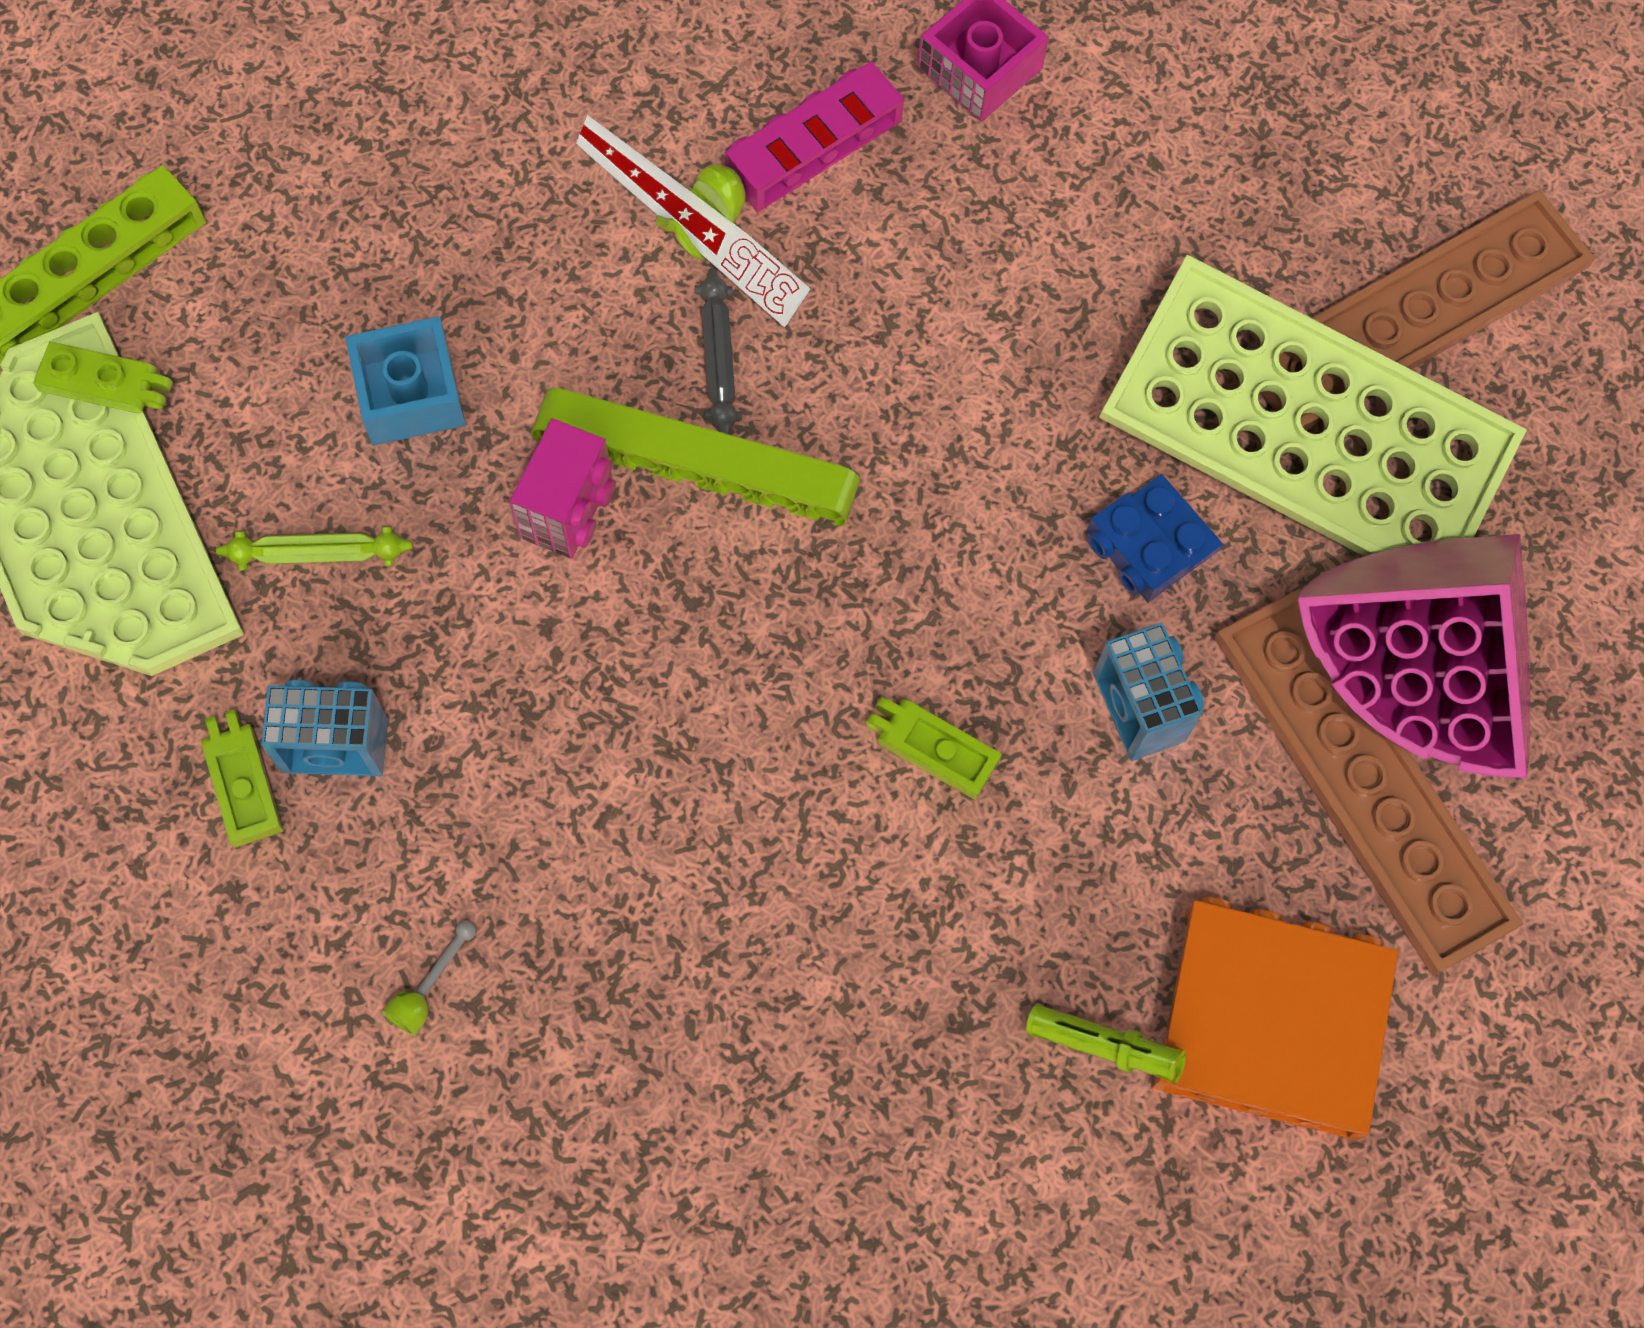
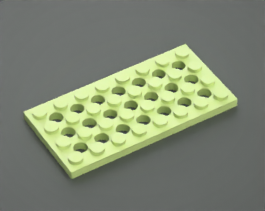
M1188 254L1099 416L1102 420L1362 556L1403 546L1426 543L1416 540L1410 533V522L1416 519L1422 520L1430 526L1432 538L1429 542L1474 537L1527 429ZM1202 308L1213 311L1218 318V325L1214 328L1200 326L1194 318V312ZM1242 330L1254 332L1260 339V348L1256 350L1242 348L1237 341L1236 334ZM1181 347L1191 349L1197 356V365L1190 368L1178 365L1173 358V351ZM1292 352L1298 355L1302 361V370L1298 372L1285 370L1280 365L1279 354ZM1222 369L1233 371L1239 378V387L1233 390L1222 388L1216 381V372ZM1325 374L1339 376L1344 382V393L1331 394L1327 392L1321 382L1322 376ZM1157 387L1171 389L1176 396V404L1167 408L1157 405L1152 398V390ZM1263 391H1271L1277 394L1282 402L1281 410L1269 412L1263 409L1259 404L1258 394ZM1365 397H1380L1387 406V414L1380 417L1370 414L1364 405ZM1199 409L1213 411L1219 420L1218 427L1212 430L1201 428L1195 421L1194 412ZM1305 413L1318 415L1324 423V432L1320 434L1307 432L1301 425V415ZM1413 417L1424 420L1430 430L1429 437L1425 439L1414 437L1408 431L1407 420ZM1241 431L1254 432L1260 438L1261 449L1256 452L1243 450L1237 442V434ZM1356 435L1363 439L1367 447L1366 455L1357 457L1349 454L1344 447V437ZM1456 439L1465 441L1472 450L1471 460L1461 461L1455 458L1450 450L1451 441ZM1284 453L1298 455L1304 465L1303 472L1300 474L1287 473L1281 467L1280 456ZM1391 457L1403 459L1409 467V477L1405 479L1393 477L1387 469V459ZM1327 475L1340 477L1346 485V494L1342 497H1334L1328 494L1323 487V478ZM1440 479L1449 484L1452 489L1450 501H1440L1431 494V480ZM1377 497L1386 502L1389 508L1387 519H1376L1368 513L1366 509L1368 498Z

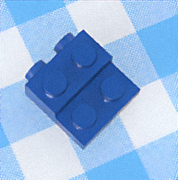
M1160 474L1131 495L1127 492L1091 518L1087 529L1089 534L1088 542L1093 551L1102 559L1109 557L1120 570L1118 573L1119 579L1126 590L1133 595L1140 593L1147 603L1220 551L1224 545L1163 474Z

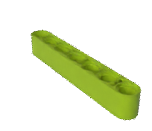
M550 388L546 391L531 431V436L539 443L551 418L606 439L609 459L613 462L612 464L633 470L636 469V466L652 470L651 475L680 483L682 479L698 483V488L726 495L727 491L743 495L742 500L770 508H772L773 504L789 508L788 513L818 521L819 517L835 521L834 526H843L847 523L860 482L859 476L854 471L838 464L561 388Z

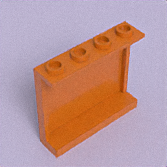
M1204 897L1201 901L1194 900L1185 913V918H1188L1164 1040V1045L1185 1050V1067L1176 1084L1154 1076L1151 1089L1356 1141L1369 1135L1399 950L1384 947L1383 940L1370 935L1356 934L1352 938L1332 934L1333 929L1321 923L1304 922L1302 926L1283 922L1280 914L1268 910L1256 909L1252 910L1251 914L1234 910L1230 902L1219 898Z

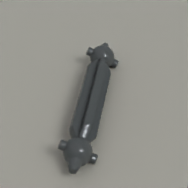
M711 268L708 270L707 277L701 285H695L694 288L695 294L701 295L705 301L701 314L707 396L713 404L710 411H704L703 418L704 420H710V423L717 428L718 432L729 434L730 428L735 422L742 421V411H736L731 404L735 396L730 321L729 309L723 302L726 296H732L733 289L732 286H726L725 282L719 278L716 270Z

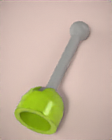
M469 920L461 921L456 927L457 935L416 991L398 992L390 999L381 1012L390 1022L412 1036L417 1035L429 1015L428 1003L425 998L426 994L462 944L475 937L477 932L475 924Z

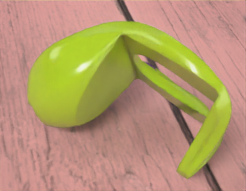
M709 165L697 175L693 189L690 190L732 223H735L746 197L739 175L734 169L724 165ZM659 215L656 216V224L666 232H674L679 244L690 255L697 259H705L677 221L673 218L668 219Z

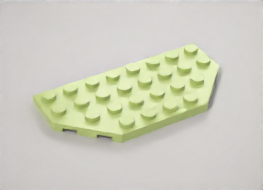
M99 312L9 348L0 364L3 369L0 375V589L16 628L23 635L149 676L156 675L243 636V630L144 410L142 413L137 414L39 392L33 384L49 341L119 356Z

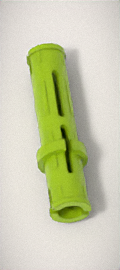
M1040 1003L1033 1006L1027 1020L1026 1032L1029 1036L1042 1038L1076 1051L1114 1062L1121 1071L1130 1073L1133 1069L1176 1084L1185 1067V1050L1175 1049L1144 1039L1143 1034L1134 1029L1122 1032L1084 1018L1045 1007Z

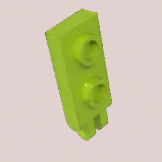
M49 341L33 384L39 392L140 414L144 406L163 409L166 397L160 393L150 391V389L169 392L173 382L166 376L156 374L157 368L146 362Z
M881 697L875 707L879 712L891 719L887 721L871 713L865 721L869 728L881 734L877 742L894 754L976 801L1001 760L1002 754L907 699H903L897 705L889 699Z
M236 709L225 712L229 726L228 731L222 732L216 715L205 718L210 737L201 739V745L229 842L236 848L275 835L284 830L253 727L250 723L242 726Z

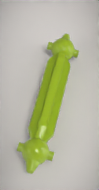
M383 526L382 533L376 538L363 532L265 535L254 542L245 536L244 530L235 531V537L229 543L216 548V554L229 558L238 565V570H248L247 564L253 559H257L265 564L365 561L374 555L384 560V566L394 565V559L401 553L413 549V542L402 539L393 533L392 526Z

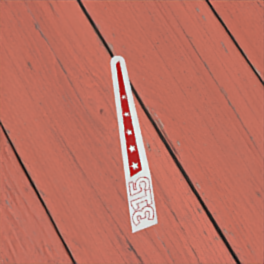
M587 115L576 144L656 215L668 219L673 218L677 221L694 246L707 260L785 327L811 289L746 232Z

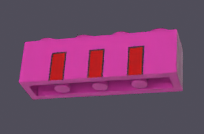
M870 61L859 69L848 70L839 78L838 82L822 92L816 91L811 93L804 99L801 105L790 112L774 116L764 128L753 135L737 139L725 151V166L734 169L739 175L745 189V199L758 213L902 122L904 98L875 64Z

